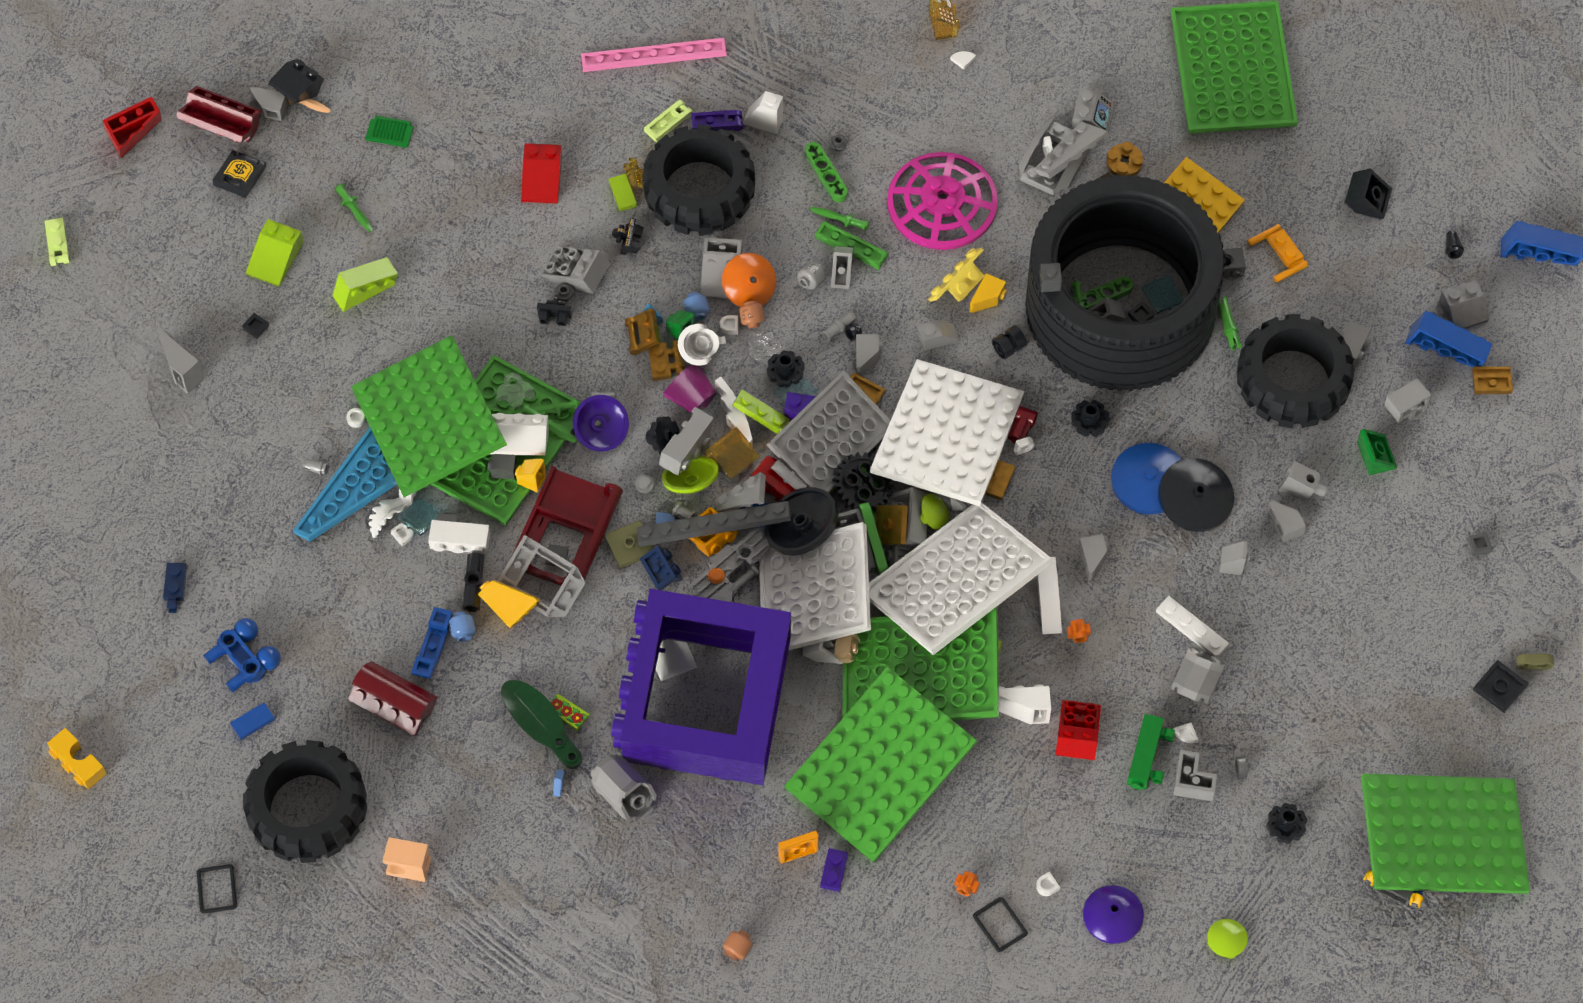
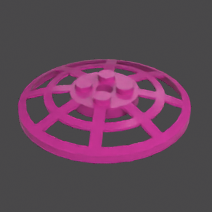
M948 152L921 155L903 165L893 177L887 197L889 215L895 227L902 235L920 246L938 250L960 248L980 238L994 221L998 202L994 182L983 167L963 155ZM930 158H947L946 163H936L925 167L919 163ZM954 159L964 161L980 172L971 175L964 168L953 165ZM912 166L917 170L910 177L906 187H895L898 178L907 168ZM936 168H945L943 176L933 177L928 171ZM952 169L962 173L967 178L957 181L950 177ZM920 175L926 180L922 188L912 187V184ZM987 179L992 192V203L981 199V189L977 182L978 180ZM972 183L976 198L965 195L963 187ZM893 194H904L908 213L901 219L897 216L894 208ZM910 194L921 195V204L913 208L910 202ZM946 194L948 197L946 199H940L938 195ZM964 202L974 205L966 217L960 211ZM983 207L990 210L985 222L976 231H973L968 222L974 218L979 208ZM926 210L935 216L934 222L927 221L918 214ZM954 215L958 220L950 224H941L942 217ZM914 219L921 225L932 229L931 238L927 239L915 234L905 224ZM962 226L967 236L956 240L938 241L939 230H953Z

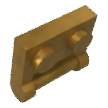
M650 308L634 317L625 319V325L628 327L631 345L629 351L631 355L640 354L661 343L656 311ZM636 325H638L639 336L641 342L640 344H638L635 330Z

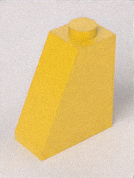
M496 580L486 581L480 587L481 591L478 593L509 628H513L541 601L538 597Z

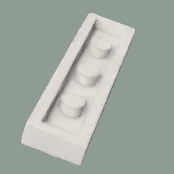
M1170 596L1156 609L1160 616L1202 649L1206 650L1211 656L1213 654L1220 656L1229 646L1225 639Z

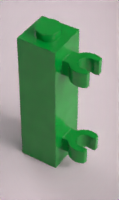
M1144 714L1127 780V785L1134 789H1146L1148 780L1162 785L1164 772L1153 771L1151 768L1159 738L1173 742L1175 730L1162 728L1164 718Z

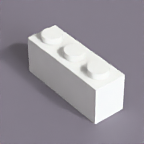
M439 520L431 521L428 540L430 549L438 552L448 550L454 553H488L490 540L489 525Z

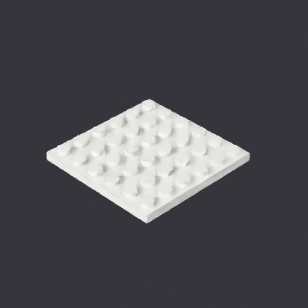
M864 522L834 529L823 544L808 553L788 556L772 548L759 559L760 606L791 612V641L789 650L871 630L867 528Z

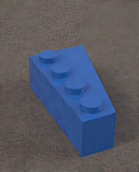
M1516 221L1501 238L1500 257L1507 258L1508 255H1515L1516 259L1524 260V257H1533L1535 261L1543 262L1552 259L1553 263L1578 265L1583 259V237L1577 234L1561 232L1560 230L1544 228L1540 225L1528 224L1524 221Z
M1426 310L1411 325L1405 344L1408 345L1412 343L1421 345L1420 349L1425 351L1428 348L1438 351V355L1442 357H1455L1456 362L1471 367H1481L1486 362L1492 343L1488 342L1485 338L1478 337L1470 333L1469 330L1460 328L1451 321L1444 320L1435 313Z

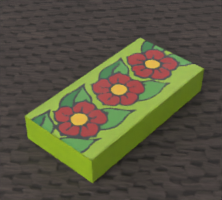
M558 693L550 702L558 712L562 722L577 732L589 718L587 712Z

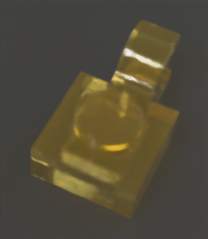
M629 158L630 164H623L629 181L633 187L643 188L642 174L644 169H639L635 158Z

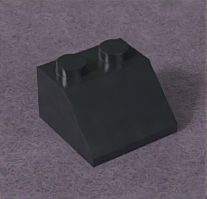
M295 59L286 62L270 79L268 84L293 103H298L317 97L324 78L317 71L306 66L303 61Z
M1371 168L1353 172L1344 203L1355 213L1384 219L1392 188Z

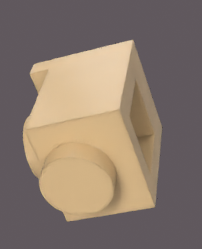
M857 634L836 639L835 655L839 662L851 663L855 661V654H858V643H860V638Z

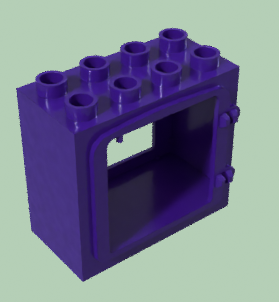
M650 589L648 600H638L634 615V623H636L635 635H639L640 639L630 637L626 661H629L628 672L633 673V676H622L619 699H622L621 710H626L625 714L615 713L611 737H614L613 747L622 750V757L628 763L764 786L791 641V612ZM670 639L751 653L736 735L646 720L659 652L665 653L666 650L665 648H660L663 640Z

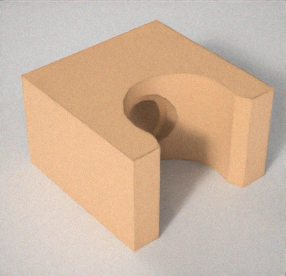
M388 837L383 856V863L388 864L386 875L426 882L431 863L428 844Z

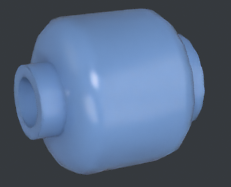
M698 292L688 294V297L683 302L685 311L693 313L695 321L705 319L710 311L706 296Z
M465 611L455 613L454 617L449 620L450 632L453 638L459 642L468 641L473 638L472 636L476 633V627L472 615L466 614Z

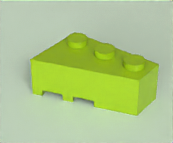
M388 257L339 272L332 296L342 311L345 312L394 286L398 272Z

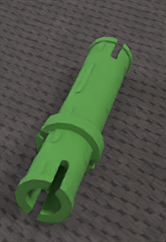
M1222 297L1223 304L1220 299L1218 309L1225 328L1224 334L1228 338L1231 350H1236L1234 343H1236L1237 349H1240L1242 344L1238 336V327L1235 326L1227 297Z

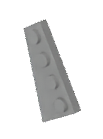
M1081 121L1034 168L1036 174L1049 179L1069 166L1068 162L1082 157V152L1088 148L1093 149L1096 147L1097 142L1102 138L1106 140L1110 137L1108 131Z

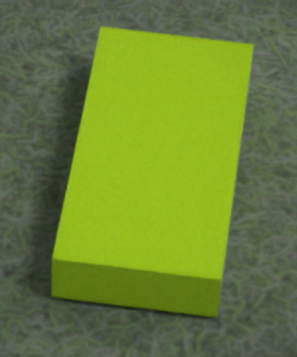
M626 174L608 178L619 211L637 207V202Z

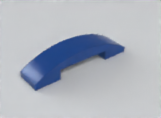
M437 607L433 608L428 622L429 628L419 656L415 659L411 675L428 679L433 675L448 635L449 620L452 618L453 611Z

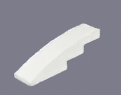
M719 377L715 380V390L722 396L721 407L727 413L726 423L746 447L751 450L753 449V439L746 416L743 412L732 406L736 397L723 378Z
M1051 557L1053 563L1037 575L1042 635L1062 633L1055 557Z

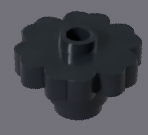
M784 350L780 355L773 354L768 360L767 375L771 382L777 381L779 387L784 386L788 388L791 386V383L798 384L803 379L805 364L800 356H795L793 351Z
M1086 400L1078 403L1076 409L1071 413L1072 426L1077 427L1076 432L1085 437L1090 434L1097 437L1104 433L1105 427L1109 425V412L1104 410V404L1096 400L1091 401V403Z
M669 416L657 417L656 422H652L650 430L646 432L647 443L652 445L653 449L658 451L660 455L674 434H679L680 430L676 421H671Z
M1284 803L1282 807L1274 806L1269 812V821L1266 828L1270 836H1277L1278 842L1290 844L1292 839L1299 841L1305 834V825L1308 820L1304 811L1297 810L1295 804Z

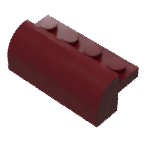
M195 86L188 92L186 105L177 111L176 118L183 120L185 123L199 126L203 130L212 131L216 135L230 138L234 142L242 143L246 141L249 143L257 131L261 110Z
M373 661L366 663L356 674L352 682L354 686L348 698L351 702L413 736L418 734L424 717L432 713L438 699L437 696Z

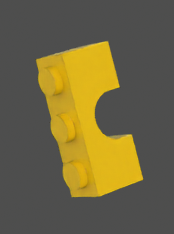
M66 728L47 742L50 748L49 754L55 760L59 759L62 762L61 766L67 773L72 772L75 775L73 778L80 786L84 785L89 790L106 775L104 767L92 754L82 760L73 758L75 753L81 749L78 740Z

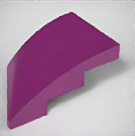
M690 364L663 392V396L691 413L694 407L700 409L703 406L706 408L716 396V391L700 365Z

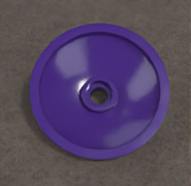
M594 395L588 397L578 405L574 412L573 430L575 436L583 446L597 452L612 450L619 446L627 435L629 428L628 414L624 406L611 396ZM596 420H599L601 423L599 427L595 426Z
M1117 885L1103 886L1095 890L1087 898L1083 909V920L1088 931L1098 940L1110 944L1123 943L1132 939L1139 932L1144 919L1143 907L1138 897L1129 889ZM1116 907L1118 911L1113 912L1111 908Z

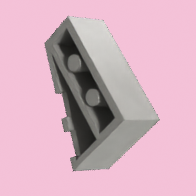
M696 407L691 411V419L688 422L684 421L682 423L683 430L678 435L674 434L661 452L659 465L676 475H679L683 470L686 471L693 459L696 460L703 448L706 449L711 442L709 437L714 417Z

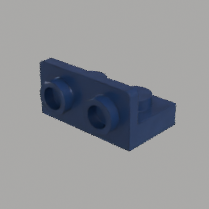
M658 545L642 556L640 560L657 590H662L673 581L677 580L680 582L683 578L680 575L682 573L681 569L671 559L673 557L671 552L667 548H662Z

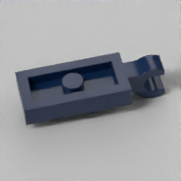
M167 563L163 599L167 601L169 613H177L178 601H184L187 573L186 563Z

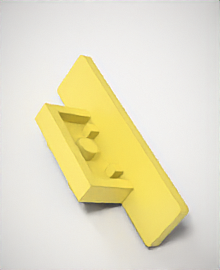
M972 248L965 255L967 258L954 266L955 270L953 273L947 274L942 279L943 283L940 286H936L930 292L932 295L928 300L930 302L938 300L948 290L958 302L962 301L984 277V274L973 263L984 250L982 248Z

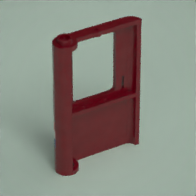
M551 466L515 550L524 535L540 544L550 522L584 534V537L572 564L578 567L585 581L623 490L612 483H607L603 487L559 471L555 466ZM531 563L525 572L562 586L566 577H560L533 567Z

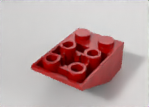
M1062 700L1055 755L1095 760L1101 705Z

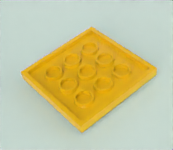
M1188 157L1184 158L1164 182L1169 184V186L1178 188L1179 191L1193 198L1194 202L1200 204L1202 210H1205L1207 216L1213 220V225H1216L1217 233L1222 230L1245 201V199Z

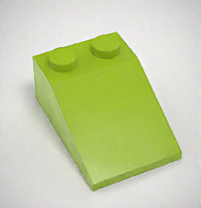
M267 219L257 239L246 275L280 287L304 243L302 232Z

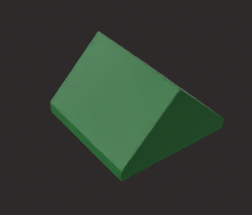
M1367 429L1360 430L1357 445L1368 474L1373 475L1396 469L1397 465L1386 435Z

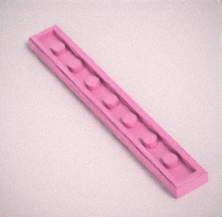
M724 38L581 53L583 72L727 56Z

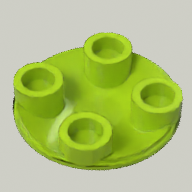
M934 493L927 494L921 498L922 514L920 519L922 523L928 524L934 530L941 529L949 522V511L946 503L939 495Z
M1218 920L1208 930L1207 945L1219 956L1233 959L1241 954L1247 946V932L1235 920Z

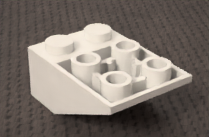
M1041 684L1034 685L1033 687L1019 685L1013 688L999 686V712L1028 724L1049 723L1051 713L1050 688Z

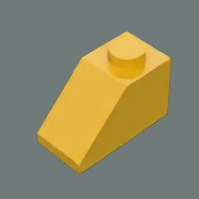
M986 273L970 302L969 312L974 313L997 306L1000 300H1004L1008 291L1006 289V281Z
M524 460L522 466L519 465L515 472L517 484L538 493L546 479L544 460Z

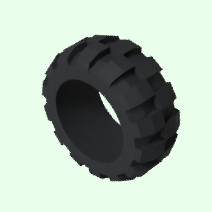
M699 124L698 129L688 130V126L675 129L674 135L671 137L666 134L654 145L655 150H651L648 153L644 162V173L642 174L644 197L649 209L653 212L655 211V217L667 227L673 224L675 231L689 235L690 231L699 232V236L712 235L714 229L720 228L723 231L735 224V217L740 219L749 209L750 200L754 197L755 193L754 162L750 159V153L743 143L739 140L734 142V136L720 128L716 132L712 130L710 125ZM695 162L716 165L723 169L731 178L728 185L722 191L706 198L683 196L674 191L667 183L669 177L677 169Z
M1287 314L1284 320H1279L1278 317L1262 323L1261 329H1254L1246 338L1244 347L1240 351L1236 371L1237 384L1242 388L1241 395L1250 408L1256 406V414L1267 422L1270 419L1279 421L1278 426L1293 428V424H1301L1302 428L1318 425L1320 418L1326 421L1338 413L1340 406L1346 403L1350 394L1355 372L1352 366L1354 358L1350 347L1347 344L1342 345L1344 338L1333 327L1330 329L1324 327L1323 320L1312 316L1310 320L1301 319V314ZM1280 352H1302L1313 357L1322 365L1328 380L1322 386L1311 391L1295 392L1286 390L1275 384L1268 377L1263 368V363L1272 355Z
M306 740V745L297 746L296 741L281 745L282 751L274 754L271 750L259 760L260 767L258 769L253 768L245 782L247 790L243 794V809L249 829L253 832L255 840L265 850H272L278 858L292 861L293 857L300 858L301 863L316 862V856L326 854L327 858L341 851L340 846L344 842L349 844L353 841L360 831L359 824L365 820L367 793L361 773L355 762L348 760L346 753L335 746L327 748L324 747L323 742ZM306 775L320 776L330 780L340 789V798L336 808L325 820L309 827H291L279 822L270 814L274 796L284 784L294 778Z

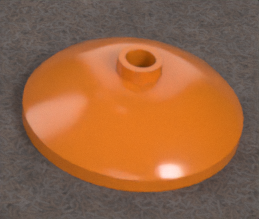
M739 254L733 257L723 270V291L726 297L738 307L743 306L742 303L757 301V303L764 305L770 300L776 288L775 271L768 260L758 254ZM751 277H754V278H755V282H754V283H752V282L750 281V278H751Z

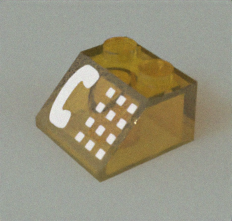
M929 0V14L935 40L957 37V30H960L959 20L955 19V4H952L951 0Z

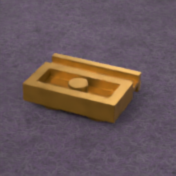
M1511 366L1473 367L1474 394H1512Z

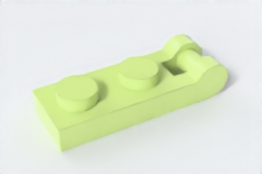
M678 100L645 126L644 132L657 143L684 120L691 118V113H694V111L690 107L687 108L682 100Z
M63 218L46 220L45 229L50 265L56 266L57 263L62 262L64 264L70 263Z

